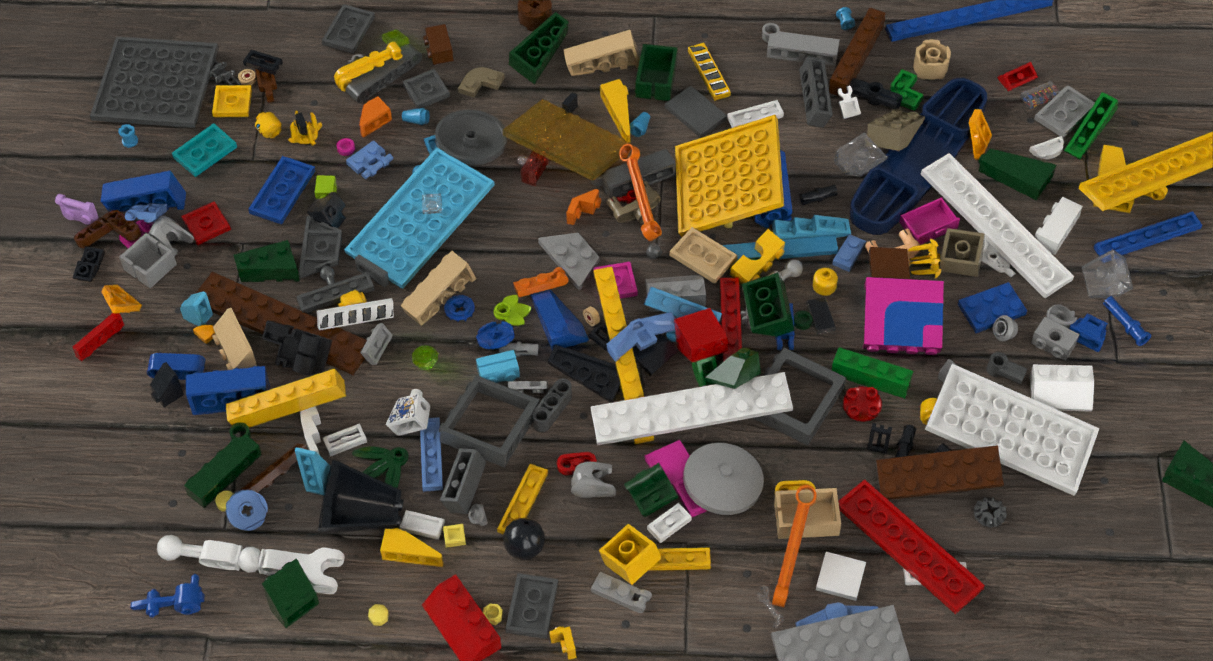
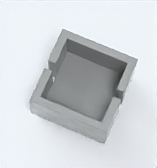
M147 233L119 256L123 269L133 277H137L140 282L149 288L153 287L177 265L173 251L162 243L159 244L156 239Z

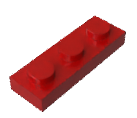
M112 313L72 347L76 358L82 362L85 358L91 356L98 347L105 344L111 336L119 332L124 326L121 314Z

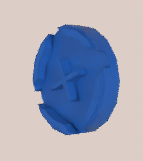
M501 321V324L491 322L484 325L478 330V335H476L477 343L480 347L497 349L509 344L515 337V332L510 323Z

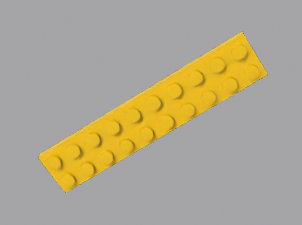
M1213 132L1080 183L1078 189L1097 207L1105 211L1213 168Z

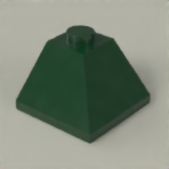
M741 348L707 375L705 379L708 382L736 389L761 374L759 354L749 348Z

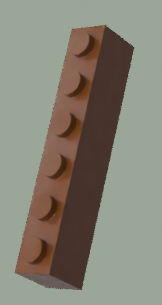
M869 8L830 79L829 93L839 96V88L842 89L843 94L848 93L847 86L859 74L884 27L885 12Z

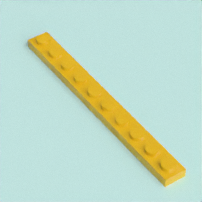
M611 266L594 270V277L610 340L627 327ZM631 348L615 362L624 400L644 397L633 349ZM654 436L634 439V443L654 441Z

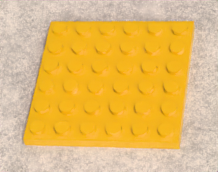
M776 115L675 146L678 234L681 237L691 227L700 232L784 207L779 128Z

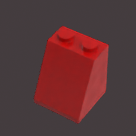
M711 308L674 319L677 348L692 363L729 351L728 337Z

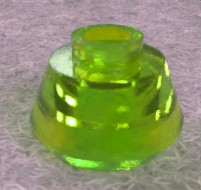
M420 346L412 353L413 363L421 370L432 369L438 360V352L432 346Z

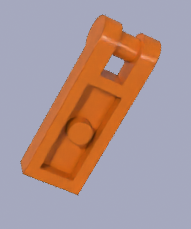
M557 267L553 272L541 273L531 278H523L513 282L518 297H523L564 286L568 283L569 279L563 268Z

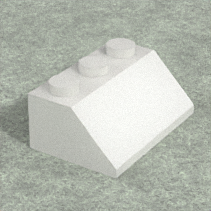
M1033 364L1029 376L1031 399L1059 411L1093 410L1094 375L1092 366Z

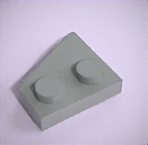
M508 381V388L524 393V389H532V393H544V389H548V381Z

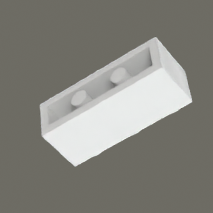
M1064 197L1061 198L1059 203L1055 202L1051 209L1052 214L1045 217L1044 226L1042 228L1039 227L1035 234L1037 240L1054 255H1056L1079 219L1083 207Z

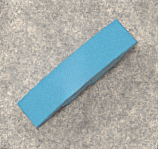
M814 215L812 219L794 217L792 222L774 219L772 223L773 233L780 239L785 240L836 235V238L851 234L849 220L845 218Z

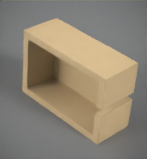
M837 488L815 489L817 499L809 508L802 538L839 536L841 518ZM797 490L775 491L774 507L778 539H786L790 536L798 505L796 500ZM801 490L798 494L799 500L803 503L811 502L814 497L810 490Z

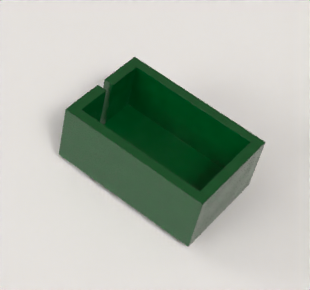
M643 44L635 83L636 98L651 99V97H655V100H671L678 47Z

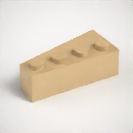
M631 30L564 49L566 65L571 76L594 73L595 70L606 72L610 71V68L620 67V70L627 69V66L635 65L636 68L639 67L640 55Z
M451 251L442 258L441 263L436 268L430 271L428 277L417 285L416 290L404 299L401 307L408 316L422 326L439 311L440 305H444L457 291L461 293L468 281L474 282L477 278L469 264Z

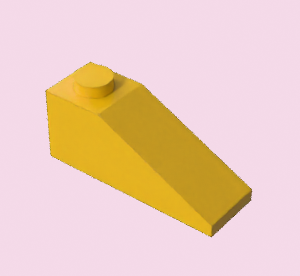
M385 528L380 549L382 560L443 567L441 553L406 531H402L399 528Z

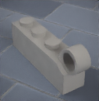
M767 23L763 26L762 39L768 42V58L804 62L810 56L824 59L825 65L836 67L840 39L781 32L779 26L774 23Z

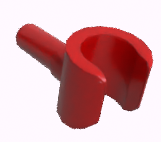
M630 190L627 196L617 197V200L619 202L626 201L630 204L637 200L635 191Z

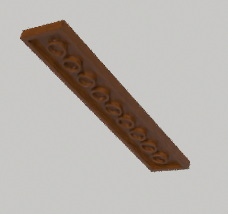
M211 272L196 292L207 293L213 313L222 316L227 309L232 308L240 325L262 335L267 320L331 339L332 344L326 363L353 376L365 360L360 352L367 342L366 339L339 327L319 330L316 317L305 312L302 313V311L215 272Z

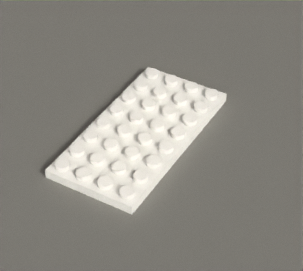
M952 364L925 430L967 449L998 445L1001 464L1074 496L1079 488L1099 428Z

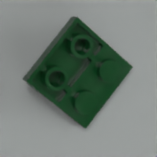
M660 463L647 470L644 469L636 474V477L624 484L644 518L679 497Z

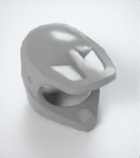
M159 216L148 233L159 244L162 243L172 250L174 257L178 250L171 246V241L182 240L190 244L194 241L193 235L167 216Z
M584 462L577 465L571 479V493L580 498L615 496V487L600 480L605 475L612 473V465L599 462ZM596 469H597V470H601V471H599V472H597V473H593V474H592V472H593L594 470H596Z

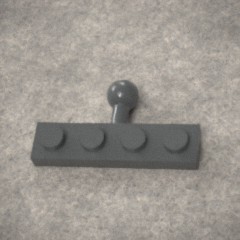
M329 266L323 267L320 270V277L327 282L328 286L296 296L302 313H310L341 302L340 297L343 294L353 290H358L359 293L363 292V294L374 291V285L368 272L335 283L333 279L335 276L334 269Z

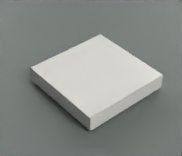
M826 552L816 591L856 601L866 562Z

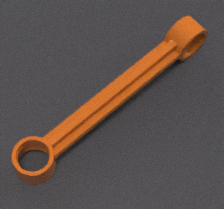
M627 143L621 147L619 157L622 161L627 162L644 222L641 226L642 234L648 241H653L661 236L662 231L659 224L654 221L637 161L640 157V150L638 147ZM632 149L631 155L628 158V153Z
M802 485L796 491L798 505L772 600V605L785 607L809 508L817 499L816 491L810 485ZM803 489L812 491L814 495L813 500L809 503L801 502L799 500V492Z

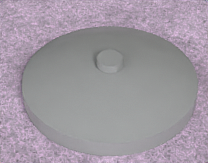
M711 443L698 448L688 458L683 472L684 486L690 498L701 508L720 515H734L750 509L759 499L764 484L763 472L757 460L746 450L728 443Z

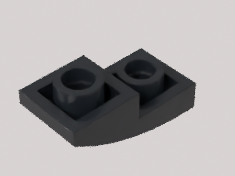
M85 247L81 261L77 262L73 279L92 282L102 263L105 254L104 250Z

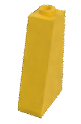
M1103 145L1097 176L1126 165L1122 148ZM1134 199L1110 208V210L1130 213Z

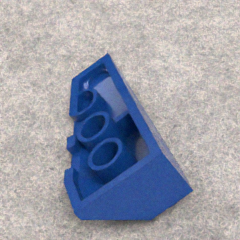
M551 289L530 295L552 350L555 345L567 348L589 341L583 324Z

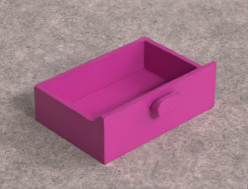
M941 197L902 214L899 223L904 230L909 229L913 238L922 245L929 242L930 239H936L945 235L947 228L958 229L960 218L955 216Z

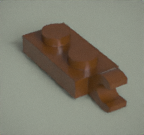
M255 69L259 91H265L268 103L274 102L272 90L277 89L275 76Z

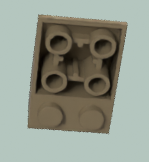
M893 109L891 112L883 114V116L876 118L868 124L867 145L900 151L909 145L925 120V116H921L917 112L905 113L901 109Z

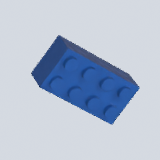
M253 366L252 368L243 369L234 368L225 371L215 370L206 373L196 372L186 375V396L193 415L226 412L227 403L271 389L265 366Z

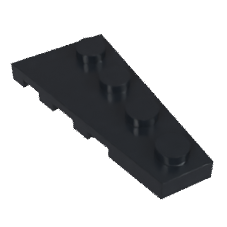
M558 345L554 346L548 359L549 365L610 403L615 401L621 387L616 364Z

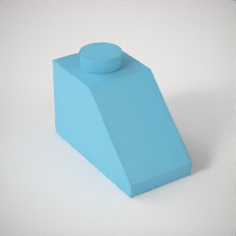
M205 292L192 294L180 307L183 319L196 326L205 325L213 315L207 293Z

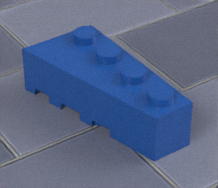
M164 171L103 184L101 203L109 212L112 210L124 212L135 205H147L149 203L167 204V210H169V207H177L178 210H184L186 191L171 171Z

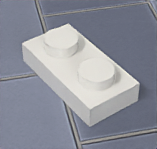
M677 503L647 525V530L659 543H662L692 520V516Z

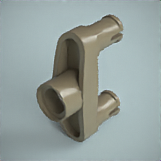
M643 181L652 210L660 203L661 197L650 187L647 181ZM615 196L612 197V200L609 198L606 201L607 206L612 210L613 216L619 223L637 219L640 224H644L637 200L623 207Z

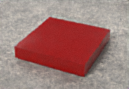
M215 201L181 216L182 221L190 234L193 235L197 245L231 230L230 225Z

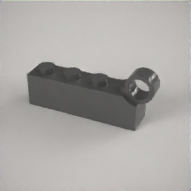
M667 149L641 157L637 161L642 180L647 181L649 185L676 176V163ZM627 163L608 170L600 165L590 169V182L595 186H603L609 198L613 196L618 197L628 193L630 190H634Z

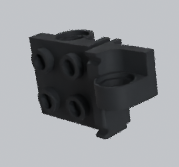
M267 320L262 339L280 345L275 361L276 365L283 364L282 367L292 368L293 371L304 375H316L324 372L332 344L331 339L297 328L294 329V326L283 325Z

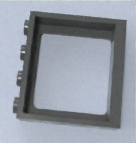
M783 348L780 354L777 353L775 355L773 365L765 370L763 376L778 373L782 365L786 363L832 386L810 421L806 424L784 413L754 417L753 419L808 446L844 390L846 377Z

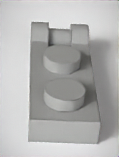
M599 572L591 587L592 593L638 613L644 612L646 602L650 601L652 593L648 590L639 589L602 572ZM634 597L639 598L638 601H633Z

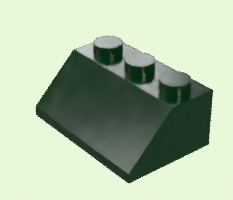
M778 272L742 284L752 333L777 337L795 331L785 283Z

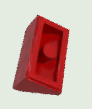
M1029 62L997 78L1010 91L1038 78L1032 63Z

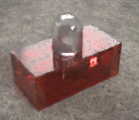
M536 145L529 157L523 155L518 157L517 163L522 166L521 182L532 186L536 185L550 162L549 149Z

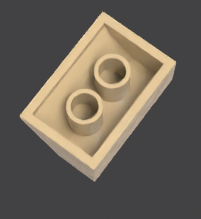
M232 308L227 309L213 326L215 335H212L216 346L220 345L221 347L219 352L223 361L226 359L228 361V364H226L227 369H243L257 366L253 351Z

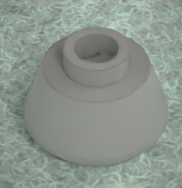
M1002 315L994 322L993 333L997 340L1004 342L1017 335L1018 325L1009 316Z

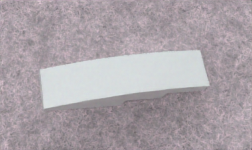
M314 406L300 411V417L308 450L319 454L316 444L320 443L321 439L316 426L321 424L319 413Z

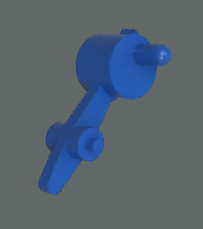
M193 574L191 576V583L176 586L174 596L160 597V593L156 589H152L147 593V599L131 602L130 609H146V614L152 618L159 614V608L174 605L175 611L185 615L200 611L201 602H204L205 598L202 588L199 586V576Z

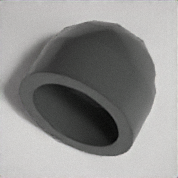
M654 242L646 250L647 256L651 259H656L663 253L662 249Z

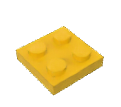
M216 85L212 110L213 117H249L252 95L251 85Z

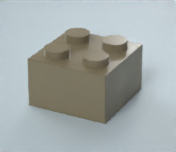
M947 228L940 259L941 272L978 277L985 246V234Z

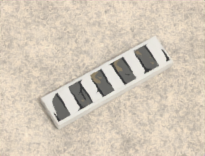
M392 298L317 311L319 330L394 318Z

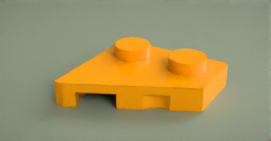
M974 109L969 119L974 158L979 160L980 156L987 149L992 133L982 110Z
M104 285L101 292L114 314L140 311L142 304L119 285Z

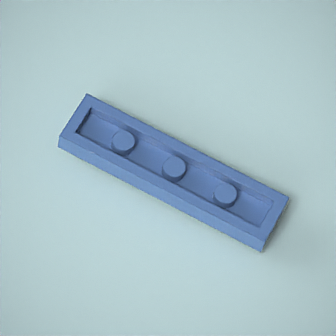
M439 417L428 418L427 429L420 430L423 492L443 490Z

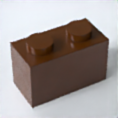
M446 24L425 28L426 35L423 36L425 46L428 45L429 47L426 48L428 59H432L433 65L454 61Z

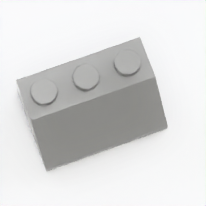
M701 275L645 279L647 294L650 287H654L701 306H706L705 283ZM648 306L649 312L659 311Z

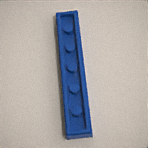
M1192 211L1095 243L1093 248L1103 262L1199 230L1202 224Z

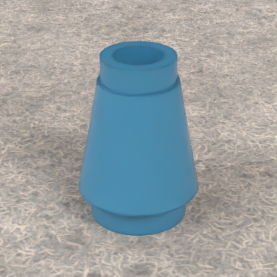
M424 108L402 112L403 121L418 125L428 124L429 110Z
M642 112L630 123V133L633 136L640 137L646 133L650 115Z

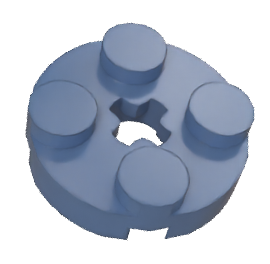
M240 490L234 493L226 503L228 521L240 530L251 531L257 529L265 521L264 518L268 511L266 500L262 495L253 490ZM243 506L252 507L249 515L246 513L242 514Z

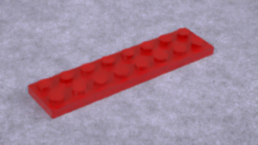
M865 479L838 501L839 510L954 614L958 613L984 590L985 585Z

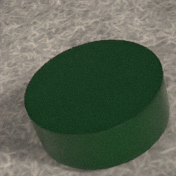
M798 311L794 315V326L799 330L809 329L812 325V315L807 311Z

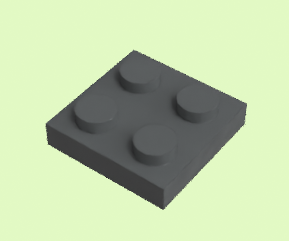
M435 69L402 81L403 87L417 109L450 97L448 89Z

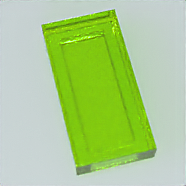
M397 29L382 35V39L386 44L396 42L399 47L410 43L408 37Z

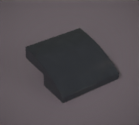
M662 334L655 335L657 342L641 351L636 345L632 347L636 363L649 376L655 373L678 351Z

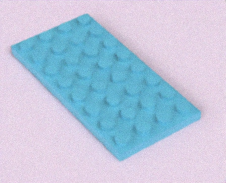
M436 148L344 249L345 253L354 259L358 255L366 258L388 272L389 281L404 289L495 185L494 181Z

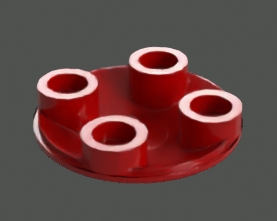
M859 386L849 388L843 398V408L850 418L866 422L873 420L880 414L882 400L874 387Z

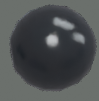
M530 518L513 520L506 527L503 535V544L506 551L512 557L520 560H529L537 556L542 551L545 543V533L537 521Z

